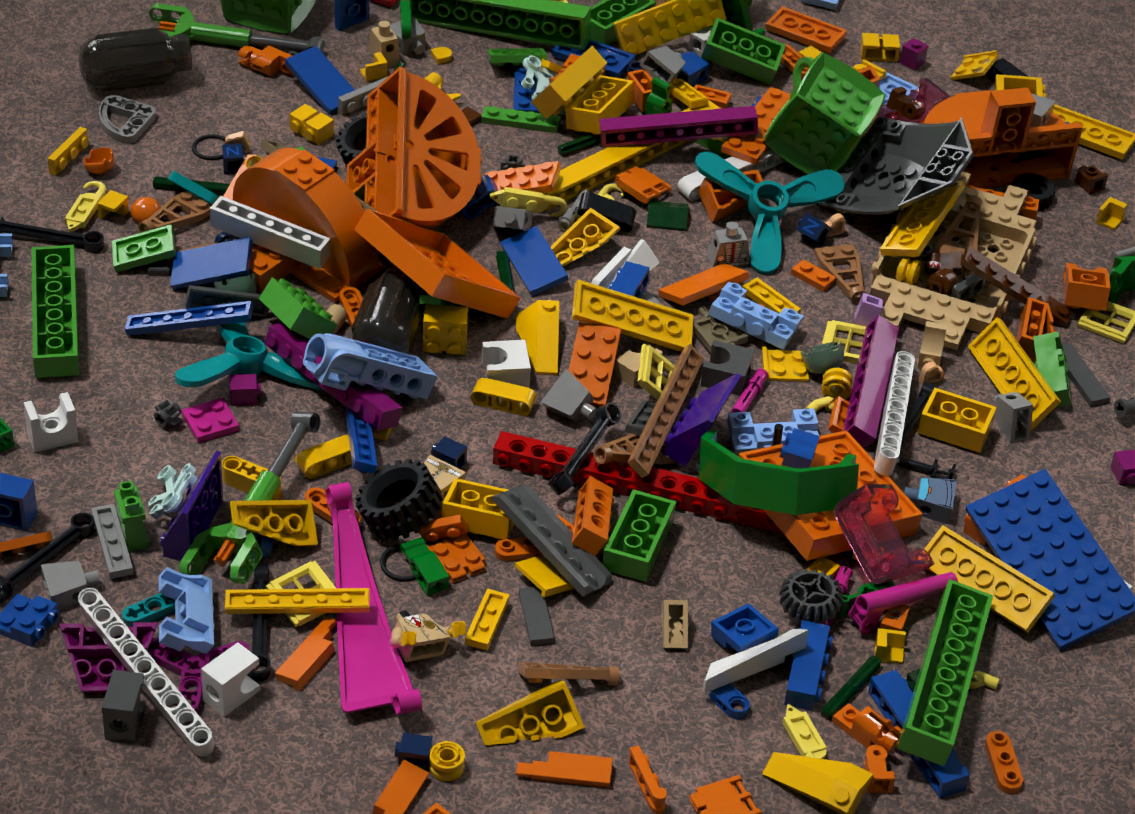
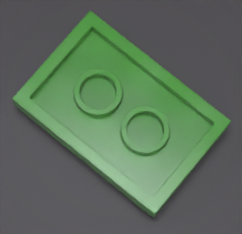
M543 48L487 49L489 61L494 63L495 66H503L505 63L520 66L523 65L524 59L529 56H535L540 61L542 59L547 60V54Z
M172 225L113 240L112 252L115 271H126L134 267L148 265L152 262L176 256Z

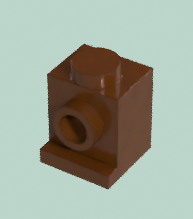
M1082 165L1077 171L1075 182L1090 195L1105 190L1108 174L1100 172L1094 165L1088 167Z

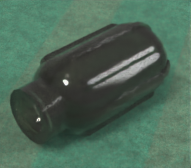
M158 28L97 34L81 45L79 49V68L82 78L88 86L94 89H101L104 92L162 85L172 78L176 72L192 70L190 43L187 34L169 36Z
M395 264L391 265L387 272L383 273L381 277L368 286L351 328L352 339L410 354L424 320L425 304H420V295H425V290Z

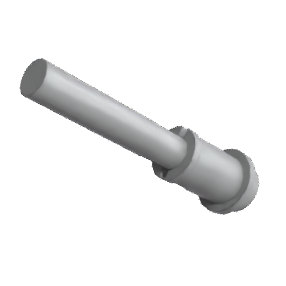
M583 189L572 207L568 208L565 214L559 218L558 227L560 230L567 231L573 225L574 220L578 217L577 210L581 195L584 192H588L587 190Z

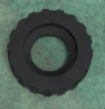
M1024 173L1014 178L1012 186L1025 190H1035L1041 193L1039 195L1027 193V197L1039 199L1038 211L1048 209L1052 205L1055 185L1047 177L1035 173Z

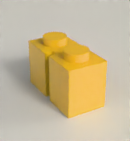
M862 33L860 43L861 60L898 62L900 52L899 35L882 34V37H879V34Z
M307 104L289 114L290 130L317 145L334 135V119L323 113L318 114V110Z

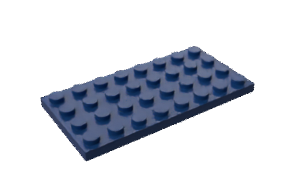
M1046 469L966 505L967 514L995 556L1055 594V598L1038 620L1059 651L1135 615L1134 594Z

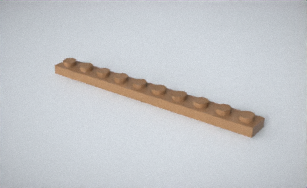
M691 344L684 347L627 462L632 470L637 472L641 478L649 474L704 360Z

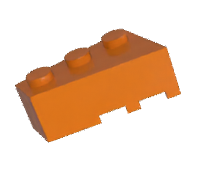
M759 170L742 172L756 184L763 181ZM707 177L704 178L698 191L712 223L748 205L747 200L719 186Z
M1029 297L1020 315L1016 340L1028 357L1033 361H1037L1033 336L1057 331H1054L1053 328L1054 320L1049 303Z

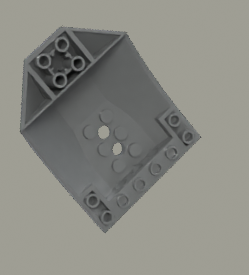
M878 117L846 163L838 171L844 180V188L841 194L836 198L816 203V205L858 214H889L944 193L953 186L974 156L962 117L959 121L938 124L912 123ZM898 178H904L903 181H898L897 183H895V181Z

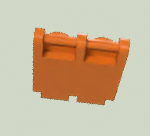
M637 166L616 175L615 177L617 178L614 179L621 190L645 204L650 202L652 198H659L664 192L669 193L672 191L671 185L646 169H640Z
M462 534L448 540L444 538L440 543L432 546L426 545L440 560L449 575L451 583L467 578L465 576L467 573L473 576L485 571V558L467 534Z
M740 775L698 787L695 793L690 795L689 799L696 812L700 814H763L754 805L751 793L747 792L742 785L743 780ZM735 786H738L742 794H739ZM746 802L749 804L750 808L752 809L751 811L749 810V808H748L747 805L745 804Z

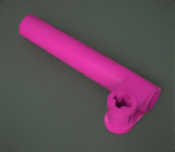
M948 572L858 595L848 612V616L857 623L861 634L870 633L877 627L884 610L942 594L949 579L958 582V579L953 572Z

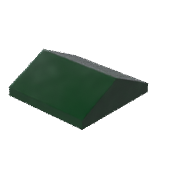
M650 200L646 228L686 231L689 204Z

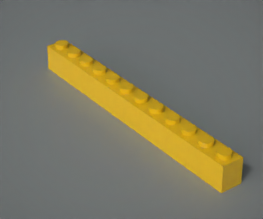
M708 100V105L693 109L688 108L682 112L721 108ZM690 140L607 147L560 170L554 190L543 193V195L560 197L568 201L578 196L583 189L588 191L615 178L616 175L639 166ZM549 204L545 210L548 211L558 205Z

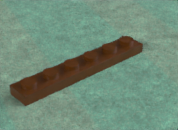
M970 246L964 251L960 265L1002 291L1007 292V294L1023 304H1026L1029 297L1049 303L1054 323L1061 327L1068 324L1071 313L1070 308Z

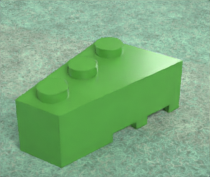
M1059 331L1033 336L1037 360L1035 361V366L1061 401L1055 408L1072 405L1068 365Z

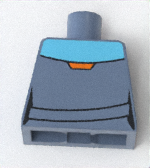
M921 478L918 489L905 487L904 494L912 502H916L915 506L922 512V517L950 524L957 480Z

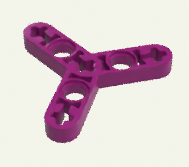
M152 638L147 652L159 666L181 676L179 692L186 700H191V707L199 714L202 699L201 668L237 642L249 651L250 648L247 643L236 641L210 650L207 654L202 653L194 656L184 650L178 651L159 643V638ZM171 657L180 658L178 662L168 661ZM189 685L198 687L194 691H187L185 689Z

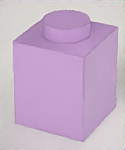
M863 293L854 314V323L867 326L880 315L883 299Z

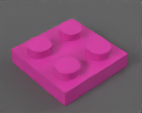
M223 398L181 410L182 417L197 443L240 431L237 420Z

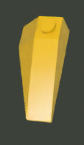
M590 208L551 246V249L563 267L607 243L620 230V227Z
M537 300L516 315V333L520 336L521 340L526 342L528 357L536 375H558L559 301Z
M312 500L230 502L232 523L235 526L294 546L318 545Z
M562 680L543 687L475 722L484 745L514 743L516 740L525 739L534 741L545 737L563 738L585 728L567 684Z
M773 752L762 775L839 814L855 813L874 774L848 762Z

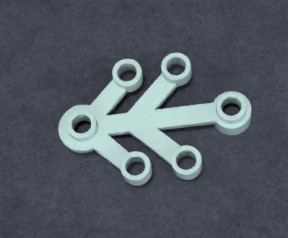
M529 56L523 61V66L527 72L521 85L525 89H531L534 85L533 76H536L538 82L536 91L532 95L533 100L550 85L549 79L555 77L558 73L542 67L541 61L537 57ZM561 105L563 110L558 114L565 115V108Z
M190 463L186 464L181 470L179 477L176 474L177 471L170 465L165 466L160 471L157 479L166 485L167 492L155 495L149 501L148 505L152 508L149 514L152 517L159 519L164 512L167 514L175 513L181 508L183 492L186 487L190 488L197 481V477L194 475L196 468Z

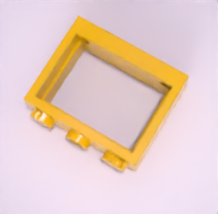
M996 74L994 91L1028 87L1032 94L1046 98L1045 85H1042V78Z

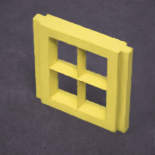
M1108 301L1106 311L1111 313L1110 316L1091 311L1088 308L1085 310L1077 326L1124 344L1135 327V311ZM1118 315L1129 319V322L1126 323L1113 317ZM1093 316L1106 322L1103 325L1090 320V318ZM1111 323L1124 328V330L1121 332L1108 327V325Z
M835 320L828 321L822 344L829 342L838 344V341H841L843 345H846L844 362L858 364L860 355L848 353L850 346L862 347L863 342L851 339L853 334L864 336L866 326ZM837 331L848 332V338H837Z
M645 343L641 347L638 382L642 388L658 400L662 393L661 383L664 386L666 385L675 366L652 346ZM652 360L657 364V370L651 366ZM663 370L668 373V379L662 375ZM650 374L656 378L655 384L650 381Z
M310 561L266 585V589H283V586L294 582L299 589H304L298 579L309 574L317 584L310 589L336 587L316 561ZM325 613L285 614L293 625L297 627Z

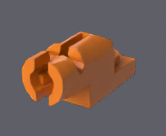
M269 45L263 50L252 46H243L238 52V56L243 58V60L240 59L238 61L240 65L247 68L251 67L252 70L260 71L269 76H273L280 70L295 77L285 65V59L292 56Z
M848 703L834 714L832 722L866 748L876 744L884 747L891 754L895 753L894 746H898L902 729L898 726L894 727L892 721L881 716L870 706H867L860 712Z

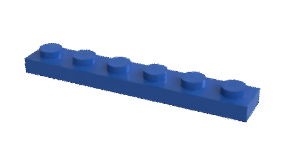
M251 301L128 315L125 332L127 336L244 323L251 321L253 305Z
M345 406L353 469L361 473L369 472L375 474L377 459L372 426Z

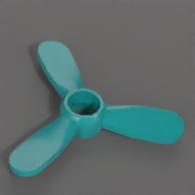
M711 152L699 153L694 163L696 170L700 174L748 201V210L757 220L751 240L750 265L755 272L760 274H772L779 268L781 261V233L778 220L784 216L787 208L812 205L836 198L844 188L842 176L834 170L814 172L782 186L777 182L767 180L756 184L732 164ZM759 199H769L777 207H768L762 204Z
M245 323L215 325L227 343L224 354L177 370L174 380L177 384L184 387H200L230 373L234 375L256 374V376H259L264 371L298 385L324 390L278 354L268 352L264 342L260 339L249 336Z

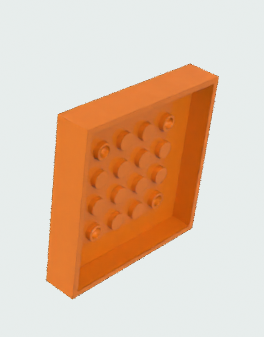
M368 208L354 229L432 297L506 319L510 317L521 299L444 233Z
M847 430L820 436L810 467L839 464L847 454L856 455V463L859 464L856 507L802 515L764 510L807 561L915 535L923 515L889 476L878 474L874 470L875 461ZM783 444L742 452L738 455L746 460L785 466L782 465L784 458H780Z

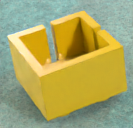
M425 304L423 352L442 353V351H446V354L465 355L468 307Z

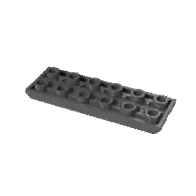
M520 484L491 498L498 505L499 509L512 520L514 525L526 535L529 541L539 549L544 557L553 564L582 597L600 590L613 582L612 574L594 555L572 544L573 532L527 484Z

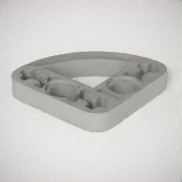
M117 95L107 96L99 107V121L103 131L114 140L125 144L136 142L156 120V109L153 106ZM108 113H114L130 119L119 129L110 122Z

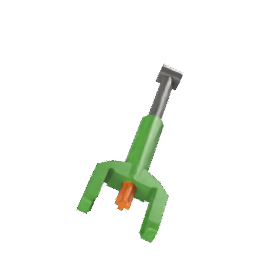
M160 3L153 4L149 10L151 19L159 22V30L143 28L135 36V42L141 47L167 51L182 48L191 41L235 47L251 45L267 47L269 45L276 49L303 52L317 46L323 53L325 48V42L320 37H312L309 42L255 35L252 33V30L198 23L194 21L192 13L186 7ZM153 10H159L162 16L155 15ZM172 12L178 13V14L180 15V18H179V19L174 18V17L171 15V13H172ZM140 35H146L149 38V40H142L140 38ZM158 37H164L167 43H161Z
M296 411L292 414L290 421L291 434L268 471L260 473L244 501L272 500L281 484L279 479L306 433H316L319 430L320 416L318 413ZM231 520L228 524L211 527L197 534L180 562L179 572L187 575H200L212 553L218 548L219 551L214 558V562L219 563L222 567L225 566L233 553H237L230 565V578L235 584H245L261 560L263 553L252 531L233 525Z

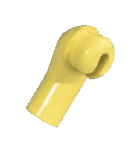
M827 396L816 399L805 409H814L815 413H817L821 408L825 407L830 412L833 408L834 398Z
M981 671L973 672L969 688L975 689L987 686L996 690L1000 679Z

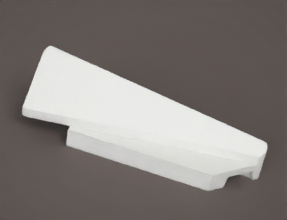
M641 239L632 251L629 248L623 247L593 278L591 283L609 288L610 283L615 281L619 268H622L626 261L647 266L650 271L659 264V260L646 241Z
M792 629L774 640L711 663L707 676L704 679L703 692H709L784 663L785 656L806 648L808 630Z

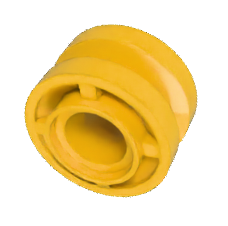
M904 256L898 265L895 276L896 280L915 285L921 272V261L915 259L911 262L910 257Z
M842 368L827 370L822 379L821 392L823 396H830L834 398L833 401L838 396L845 400L848 399L852 391V375Z
M443 741L434 745L430 750L429 770L432 776L441 781L458 779L464 772L465 752L463 748L451 741Z

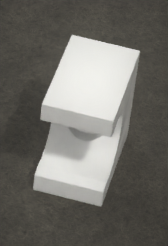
M525 340L482 342V366L487 367L486 378L530 388L531 367Z
M68 392L59 395V407L53 413L47 415L37 414L32 401L24 402L27 435L34 453L78 442L76 413Z
M237 642L201 668L203 701L225 717L258 693L260 685L248 677L247 674L259 665V658Z

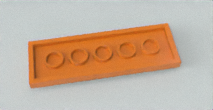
M770 87L755 105L758 116V134L728 137L721 146V152L757 165L770 148L764 142L766 132L775 116L789 100L790 94Z

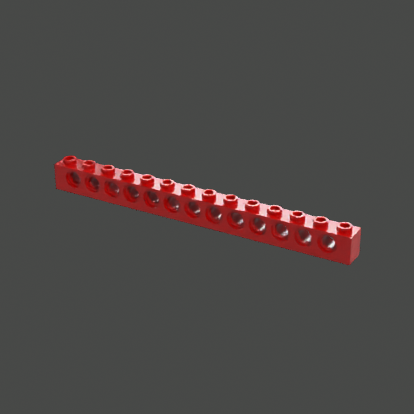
M501 431L493 448V464L552 478L564 468L576 449ZM592 452L573 477L574 484L584 485L591 476L613 488V493L630 497L634 489L676 501V509L783 534L763 509L733 504L697 477L652 467L649 474L641 478L637 472L632 470L627 462L612 461L606 464H598Z

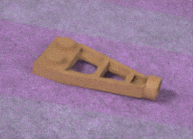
M181 192L167 201L150 218L138 224V231L142 233L170 224L173 229L202 221L210 217V207L212 204L191 192ZM175 208H179L189 215L181 217L172 211ZM162 217H165V218L169 219L170 221L164 223L163 221H161V220H159V219H161Z
M968 196L963 209L939 239L934 253L942 254L962 251L964 254L966 249L950 245L951 240L955 236L967 238L968 247L970 246L977 251L979 211L983 204L981 198ZM962 220L973 223L971 231L958 228ZM964 267L965 272L971 273L970 270Z
M844 244L815 248L814 255L819 266L824 271L835 276L836 285L854 304H859L862 294L866 293L863 288L860 256L854 245ZM850 264L851 269L837 270L833 265ZM855 278L856 282L846 283L843 279Z
M632 433L606 443L603 446H597L594 450L595 461L598 464H606L612 461L628 462L640 436ZM664 443L654 464L676 463V461L663 454L667 447Z
M518 663V672L525 679H528V682L539 683L542 682V678L605 679L607 686H618L619 668L614 666L605 668L550 663Z

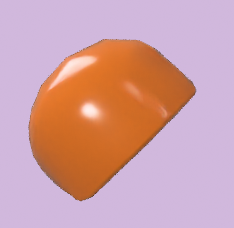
M108 147L92 149L89 158L84 157L85 169L94 174H103L110 171L114 166L112 149Z
M140 197L132 204L130 214L134 222L139 224L150 218L161 206L156 199Z

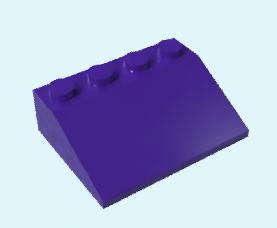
M737 373L702 391L697 399L692 398L687 409L684 410L680 419L664 441V444L667 445L663 452L664 455L684 467L687 466L701 444V437L715 422L742 375Z
M220 451L214 453L198 476L195 484L188 488L185 501L178 510L176 517L171 519L167 533L162 535L160 546L163 547V557L181 561L197 534L209 528L223 502Z

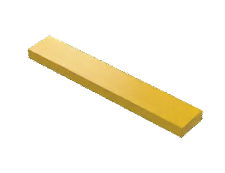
M369 588L225 591V614L369 612L370 605Z

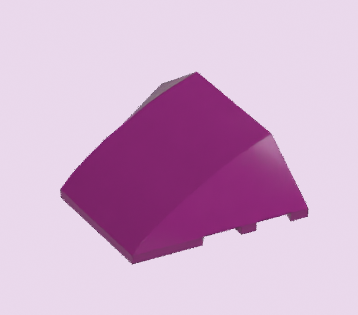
M158 622L133 623V627H128L146 651H148ZM84 623L59 624L81 693L107 692L113 670L128 671L93 627H85ZM117 635L114 637V639H118L122 637V635ZM131 652L128 654V656H132L136 654V652Z

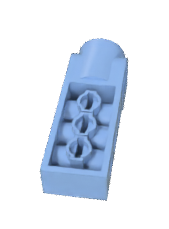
M319 333L311 337L307 343L303 359V365L322 385L341 390H347L350 382L354 381L362 386L369 384L378 390H383V388L389 389V391L398 395L405 393L414 399L418 397L427 399L438 377L417 356L329 333ZM316 356L323 357L320 364L314 363Z

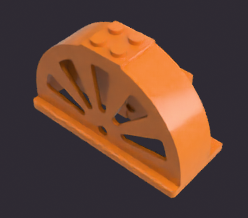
M399 67L368 94L366 149L347 164L346 184L356 197L376 211L435 230L465 207L471 200L477 186L480 185L482 175L480 174L482 163L481 148L478 147L476 137L467 118L444 91L430 81L407 72L406 68Z
M1028 87L957 93L955 96L937 104L928 113L923 123H949L959 121L962 117L974 153L973 157L976 158L971 159L967 165L972 168H965L963 172L971 174L968 185L976 188L1012 185L1014 178L1024 173L1040 174L1049 180L1068 178L1083 129L1080 122L1066 124L1053 112L1051 118L1044 126L1030 128L1036 101ZM1042 150L1046 154V156L1016 163L1009 162L1026 151ZM1006 152L1003 156L997 155Z
M295 148L278 149L243 171L235 182L233 201L330 238V258L321 269L253 243L249 274L255 273L257 291L260 294L264 291L272 277L280 280L291 273L333 303H337L339 301V292L343 288L354 287L357 289L381 272L383 264L379 261L378 250L354 230L365 212L354 193L334 171L335 169L305 149L303 151Z

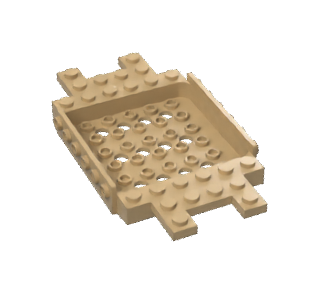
M962 172L956 181H964L965 188L936 230L941 234L931 237L929 243L933 250L930 253H934L939 239L963 209L968 196H977L983 201L979 211V245L977 246V251L1020 277V274L1024 272L1026 261L1030 259L1031 249H1034L1037 242V237L1034 236L1036 220L1019 216L1028 190L1009 185L1004 197L967 187L971 174ZM908 207L903 208L902 212L899 211L896 219V224L901 219V217L903 216ZM962 220L958 228L971 231L973 223ZM893 223L890 233L892 232L896 224ZM956 236L960 240H951L950 242L952 246L963 249L968 248L967 238ZM996 248L998 249V251L996 253H992L988 251V249ZM879 250L878 261L873 262L871 268L873 280L870 295L883 299L885 306L880 316L898 328L903 319L926 325V321L946 324L947 329L943 346L950 349H958L966 329L981 333L996 317L1000 319L1002 314L1006 313L1009 304L1008 300L1012 299V296L1007 294V292L1002 291L993 284L988 285L969 299H973L974 303L927 290L925 288L928 287V280L931 274L925 272L926 260L921 261V272L916 283L917 285H910L896 280V271L904 256H882ZM964 272V276H957L958 283H961L970 274L974 273Z

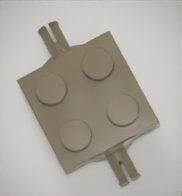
M705 306L699 308L698 313L702 318L693 321V332L710 353L713 340L737 346L748 343V335L744 331L709 316V311Z

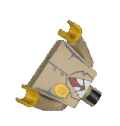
M403 610L396 616V626L391 632V646L399 649L405 662L444 655L450 638H457L459 635L466 634V623L464 621H457L451 623V626L443 627L427 614L411 616L408 611Z

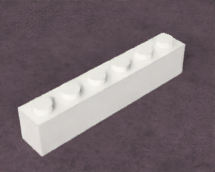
M220 196L210 207L211 227L239 238L250 237L254 244L321 269L330 258V238L223 196Z

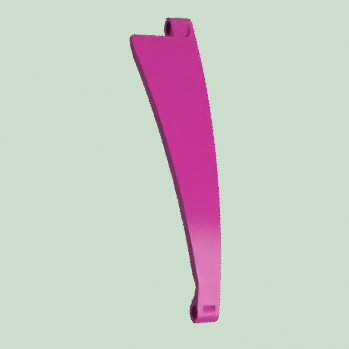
M350 483L328 485L325 493L333 523L335 587L369 588L370 591L369 612L336 613L342 711L344 713H351L391 704L397 715L421 711L422 700L418 689H413L398 649L391 646V629L377 591L355 516Z

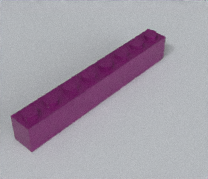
M755 106L599 119L602 148L758 134V116Z
M880 315L866 326L843 431L847 430L863 449L868 445H873L878 438L877 430L881 423L880 415L884 409L883 401L887 395L886 387L890 381L889 373L893 367L891 363L896 353L894 349L898 341L899 328Z
M284 323L269 326L264 344L376 430L380 431L398 425L403 407L369 384L362 386L351 381L347 390L322 385L303 365L305 349L310 339L289 329ZM316 356L314 363L320 364L323 357Z

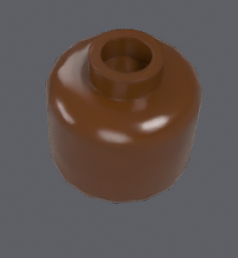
M942 268L930 276L928 288L931 291L949 296L954 285L958 283V278L952 270Z

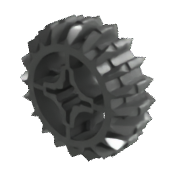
M806 568L804 572L797 569L795 574L790 573L787 579H784L780 588V605L783 606V611L788 613L789 618L796 617L797 623L804 620L814 623L821 621L826 624L828 619L833 620L835 614H839L843 604V590L840 587L839 580H834L833 575L827 576L825 570L820 573L817 572L816 568L813 571H809Z

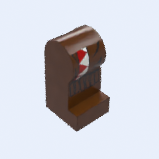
M902 86L892 89L886 107L910 120L924 115L925 105L922 101H915L907 96V90Z
M963 252L927 254L925 272L932 275L939 269L947 268L952 270L956 276H964V267L960 265Z

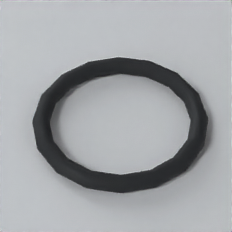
M208 134L197 138L193 142L192 151L199 158L205 160L223 158L222 154L217 156L202 155L196 150V145L204 139L217 138L225 141L226 137Z
M400 545L389 547L382 553L380 567L387 576L399 581L416 579L415 575H395L385 566L386 556L390 552L400 549Z

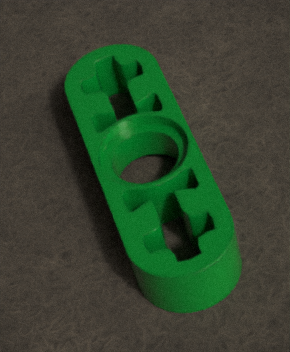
M400 0L401 37L411 38L410 0Z

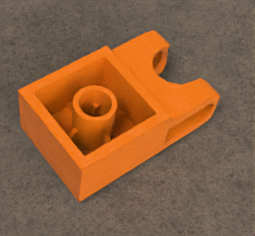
M1066 263L1063 274L1064 305L1074 309L1083 307L1095 312L1100 310L1106 311L1110 293V279L1107 268L1096 267L1094 270H1088L1078 267L1077 264Z

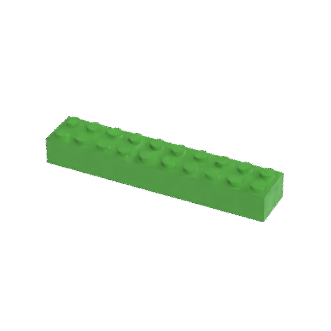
M410 0L411 17H415L419 23L585 50L591 39L590 6L553 0Z
M948 580L939 601L898 742V749L945 766L955 743L993 595L954 580Z

